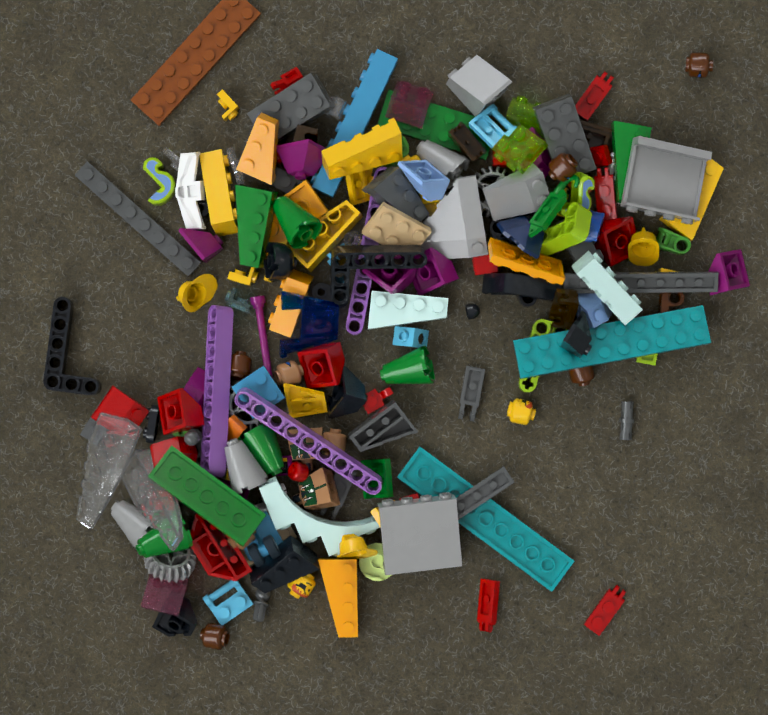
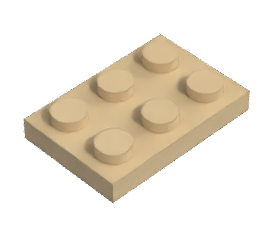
M382 202L362 229L363 235L381 245L421 246L432 232L429 226L385 202Z

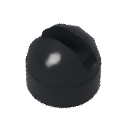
M476 304L465 305L468 320L478 317L480 308Z

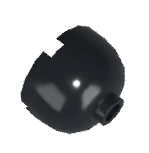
M269 242L267 244L265 253H268V258L264 259L263 262L265 277L269 278V281L286 279L293 272V268H296L297 258L294 257L291 248L283 243Z

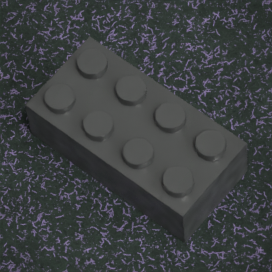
M309 73L247 114L253 125L261 112L279 120V143L295 133L297 124L306 126L335 108V105L317 74Z
M570 94L532 107L550 160H553L560 153H569L578 163L577 172L587 173L596 169L573 98Z

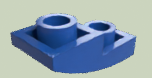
M591 211L592 218L589 234L585 239L586 242L598 240L605 213Z

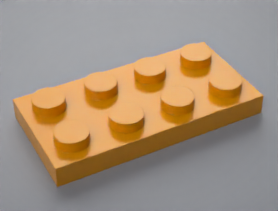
M308 180L303 181L284 195L318 219L329 212ZM274 213L269 242L281 243L287 239Z
M490 237L488 242L489 259L494 265L505 266L514 272H523L533 278L539 277L551 284L563 285L565 275L562 260L541 253L539 258L535 259L516 245Z

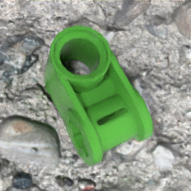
M658 228L659 233L656 239L660 250L676 255H684L690 250L691 242L688 238L668 229ZM677 242H684L686 250H678Z

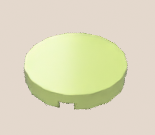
M382 543L369 544L367 546L368 549L377 550L378 554L359 559L361 572L372 581L387 579L391 575H385L383 569Z

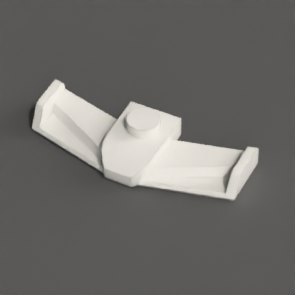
M200 152L180 153L175 196L178 200L185 227L190 230L206 229L197 202L205 200L204 181H196Z

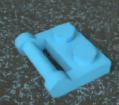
M491 104L468 125L493 151H496L520 132L516 125L513 126L498 111V107L495 104ZM489 116H493L507 131L504 132Z
M230 580L210 595L206 594L202 597L221 625L226 624L253 605L252 600L238 580ZM234 587L238 591L217 606L213 602Z

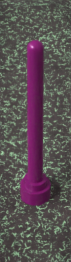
M265 296L250 297V303L256 311L263 366H265L273 378L263 312L266 299Z

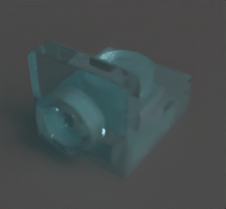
M233 287L232 291L228 290L225 297L226 305L249 314L251 306L248 305L249 301L239 297L237 300L234 299L238 291L237 288Z

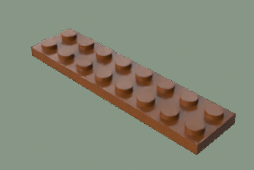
M221 0L130 101L160 126L260 17L261 13L247 0Z

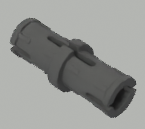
M621 401L619 439L632 440L634 402Z

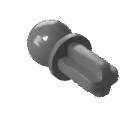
M192 428L184 435V441L189 446L196 445L202 439L200 428Z
M257 589L255 596L258 601L253 603L255 605L253 620L263 622L266 607L269 606L265 602L270 598L271 592L263 593Z

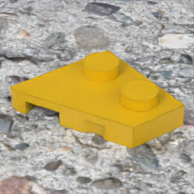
M373 168L345 176L349 200L352 205L370 200V195L362 191V189L374 179L372 176Z
M287 383L283 384L288 412L291 417L296 418L328 412L324 392Z

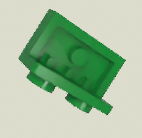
M390 458L362 460V464L379 474L382 478L381 491L378 494L371 495L363 490V498L393 497ZM375 480L368 483L370 487H377L379 485Z

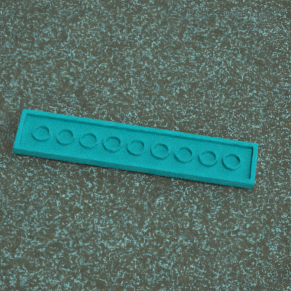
M703 305L633 318L627 325H624L620 320L589 328L592 337L589 344L592 345V348L587 356L583 354L581 358L560 347L569 330L513 340L520 379L711 343Z
M420 446L397 476V478L420 495H432V497L439 496L440 493L449 492L458 497L473 487V485ZM492 499L487 500L458 520L459 524L551 592L574 563L573 559Z

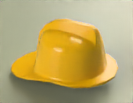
M642 227L641 231L634 233L628 245L629 261L637 266H650L658 261L659 243L656 236L652 232L646 231L645 227Z
M202 274L193 281H186L180 286L176 299L182 303L186 311L195 312L213 298L218 286L217 280L211 274Z
M347 534L342 536V541L339 544L340 555L337 558H368L377 555L378 551L368 549L363 537Z

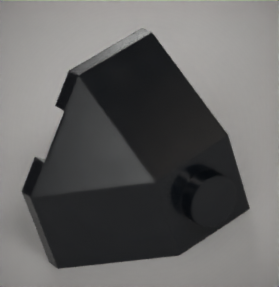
M580 312L560 346L579 358L583 354L587 356L592 348V345L589 344L592 337L585 312Z
M346 366L343 367L340 384L334 386L332 397L329 396L327 400L328 418L330 419L358 412L367 401L365 385Z
M172 590L152 627L168 637L176 636V634L191 636L198 622L189 599Z

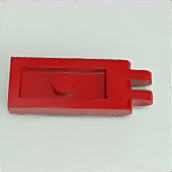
M604 71L601 77L598 75L595 77L575 105L578 116L586 122L612 88L610 83L614 77L610 76L605 81L604 78L608 74L606 71Z
M609 167L604 168L605 175H602V168H597V176H594L597 212L605 213L604 220L618 218L614 175H610Z
M480 579L477 613L480 631L491 633L493 625L496 624L500 581Z
M618 585L613 590H607L583 624L598 636L601 635L625 601L623 599L626 593L624 589H622L619 595L616 594L620 588Z

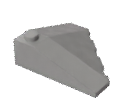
M476 175L456 178L452 183L454 187L448 195L444 194L442 200H439L436 204L437 209L432 216L428 215L423 221V224L429 226L432 232L421 246L424 250L434 248L448 259L488 255Z

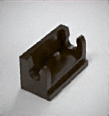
M580 120L589 148L608 144L612 129Z
M460 122L457 127L452 128L448 132V136L470 160L471 164L487 152L463 122Z
M297 124L293 142L310 139L315 143L318 142V129Z
M556 288L549 311V319L559 320L560 322H552L553 327L570 330L579 306L577 290Z

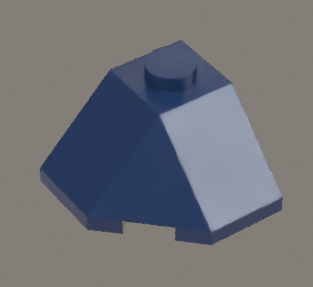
M520 216L497 223V227L508 239L511 238L522 251L535 259L539 258L545 232L542 230L531 238L528 235L530 229L529 221L531 219L526 216Z

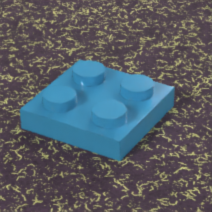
M262 366L232 386L236 394L239 389L247 387L273 405L285 398L265 366ZM246 394L239 395L241 401H249V397ZM263 405L255 406L256 410L260 413L266 411Z

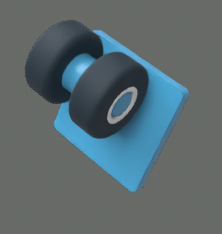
M264 511L266 516L256 528L255 540L243 549L249 561H253L256 567L265 564L264 557L268 555L272 559L281 555L278 545L283 540L267 511Z

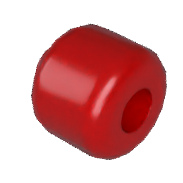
M297 461L290 464L288 477L291 480L303 482L308 478L309 468L306 464Z

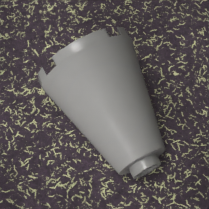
M430 140L421 141L416 148V155L421 160H427L450 180L447 189L453 187L452 183L456 178L463 177L460 175L462 170L466 171L470 164V160L467 157Z
M237 438L226 442L227 446L224 447L230 485L233 491L239 494L243 492L242 488L250 490L269 479L243 440L238 441Z
M125 500L117 501L111 507L112 517L135 549L137 540L162 522L161 519Z

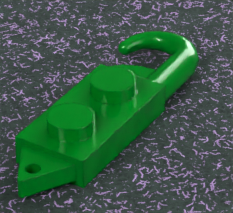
M573 175L565 182L560 181L554 191L550 192L529 221L530 229L528 235L531 238L542 230L546 231L551 225V222L567 202L568 196L564 191L565 187L573 180L575 181L574 188L578 187L580 179L577 175Z

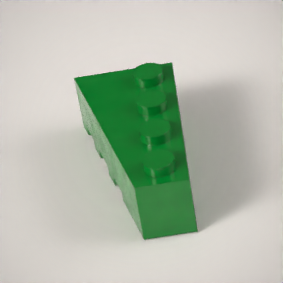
M613 121L611 129L616 203H621L632 140L637 136L650 138L652 127Z
M235 185L240 265L264 268L263 262L267 255L265 249L269 243L274 216L272 207L278 192Z

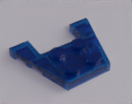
M281 291V309H301L300 337L280 340V358L287 357V354L295 351H302V349L312 345L316 347L338 339V304Z

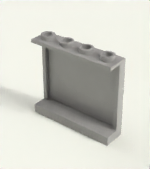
M643 136L634 137L620 206L625 207L628 212L638 213L639 210L644 211V215L656 217V214L662 215L665 220L674 221L675 218L681 219V223L692 225L693 222L700 221V218L697 217L706 162L711 160L712 152Z
M444 492L440 493L439 496L433 497L432 495H422L417 499L403 497L400 501L385 499L382 500V503H377L385 575L462 566L457 500L454 494Z

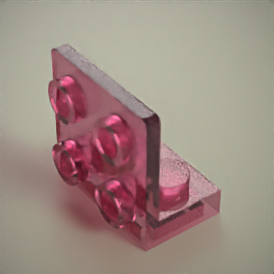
M397 81L385 117L395 118L396 121L422 129L434 92L425 87L411 85L406 81Z
M150 574L141 607L179 616L185 592L187 593L189 579L185 578L184 581L179 579L177 583L171 580L168 583L167 580L160 581L159 577L154 578L153 574Z

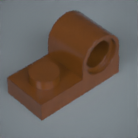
M674 292L678 296L677 303L670 301L669 296L671 293H659L658 313L669 312V307L681 305L684 302L683 292Z

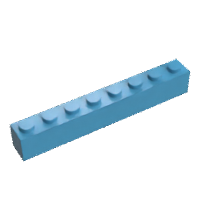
M379 49L375 53H371L367 62L370 65L367 71L363 70L359 78L362 82L359 88L355 87L351 95L354 99L351 105L347 104L343 112L345 118L343 122L339 121L335 129L337 135L335 139L331 138L327 148L341 141L348 142L354 138V135L359 133L364 134L397 65L398 58ZM322 164L319 173H315L310 183L313 184L312 188L315 191L333 199L343 177L329 180Z

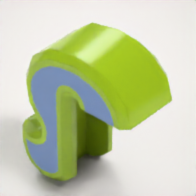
M151 157L145 160L143 169L161 188L148 199V202L155 206L164 205L174 196L176 182L168 172L160 171V169L164 168L163 163L159 159Z
M582 172L574 174L580 179L577 188H574L575 181H571L570 202L565 203L558 214L565 217L568 206L573 202H577L590 210L592 199L588 190H594L595 182L592 177Z

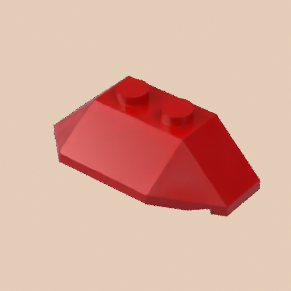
M196 514L190 532L193 542L191 548L207 575L237 581L252 572L239 548L236 547L234 549L228 543L227 539L229 537Z

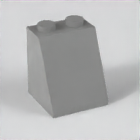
M478 55L472 59L468 57L461 64L463 67L459 70L455 68L448 75L449 79L446 83L475 117L497 101L512 83L508 77Z

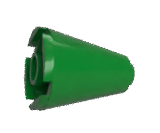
M280 196L275 199L272 209L292 248L300 249L309 245L307 241L311 238L315 240L323 227L318 218L287 196Z
M421 346L383 365L382 370H380L382 381H385L387 384L434 383V367L432 360H429L427 357L430 354L428 348Z
M261 424L244 433V439L242 437L238 438V441L243 440L267 475L271 474L274 477L283 472L282 468L285 466L274 430Z
M178 512L171 514L138 539L136 545L138 554L148 558L191 548L193 546L190 531H186L183 526L186 523Z

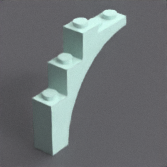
M276 476L258 486L276 530L287 529L292 523H295L302 543L314 542L317 540V537L321 536L329 556L340 555L339 544L342 541L343 535L355 534L361 536L365 533L369 535L380 528L373 516L354 521H334L317 517L293 502L280 486Z

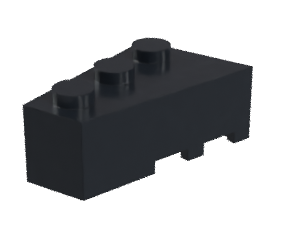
M290 535L278 545L281 552L280 556L272 559L268 555L264 557L265 564L260 567H256L254 564L250 567L252 569V572H250L251 585L263 593H267L300 577L313 573L320 569L317 553Z

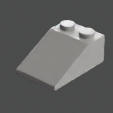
M534 163L482 189L494 221L537 212L550 194L543 172Z

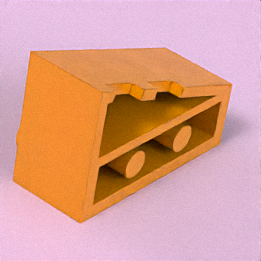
M262 112L255 121L236 170L270 185L276 180L279 120Z
M293 269L291 275L282 280L280 288L283 290L281 295H277L274 306L277 307L275 313L271 312L268 323L271 325L269 330L291 338L314 276Z

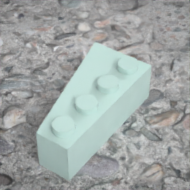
M588 250L571 267L591 290H594L602 302L608 305V308L621 322L627 325L643 310L639 305L642 302L635 294L632 296L628 294L627 290L629 288L622 280L619 282L615 280L614 276L616 274L609 266L606 269L601 264L603 260L596 252L592 255Z
M372 291L368 330L446 319L448 298Z

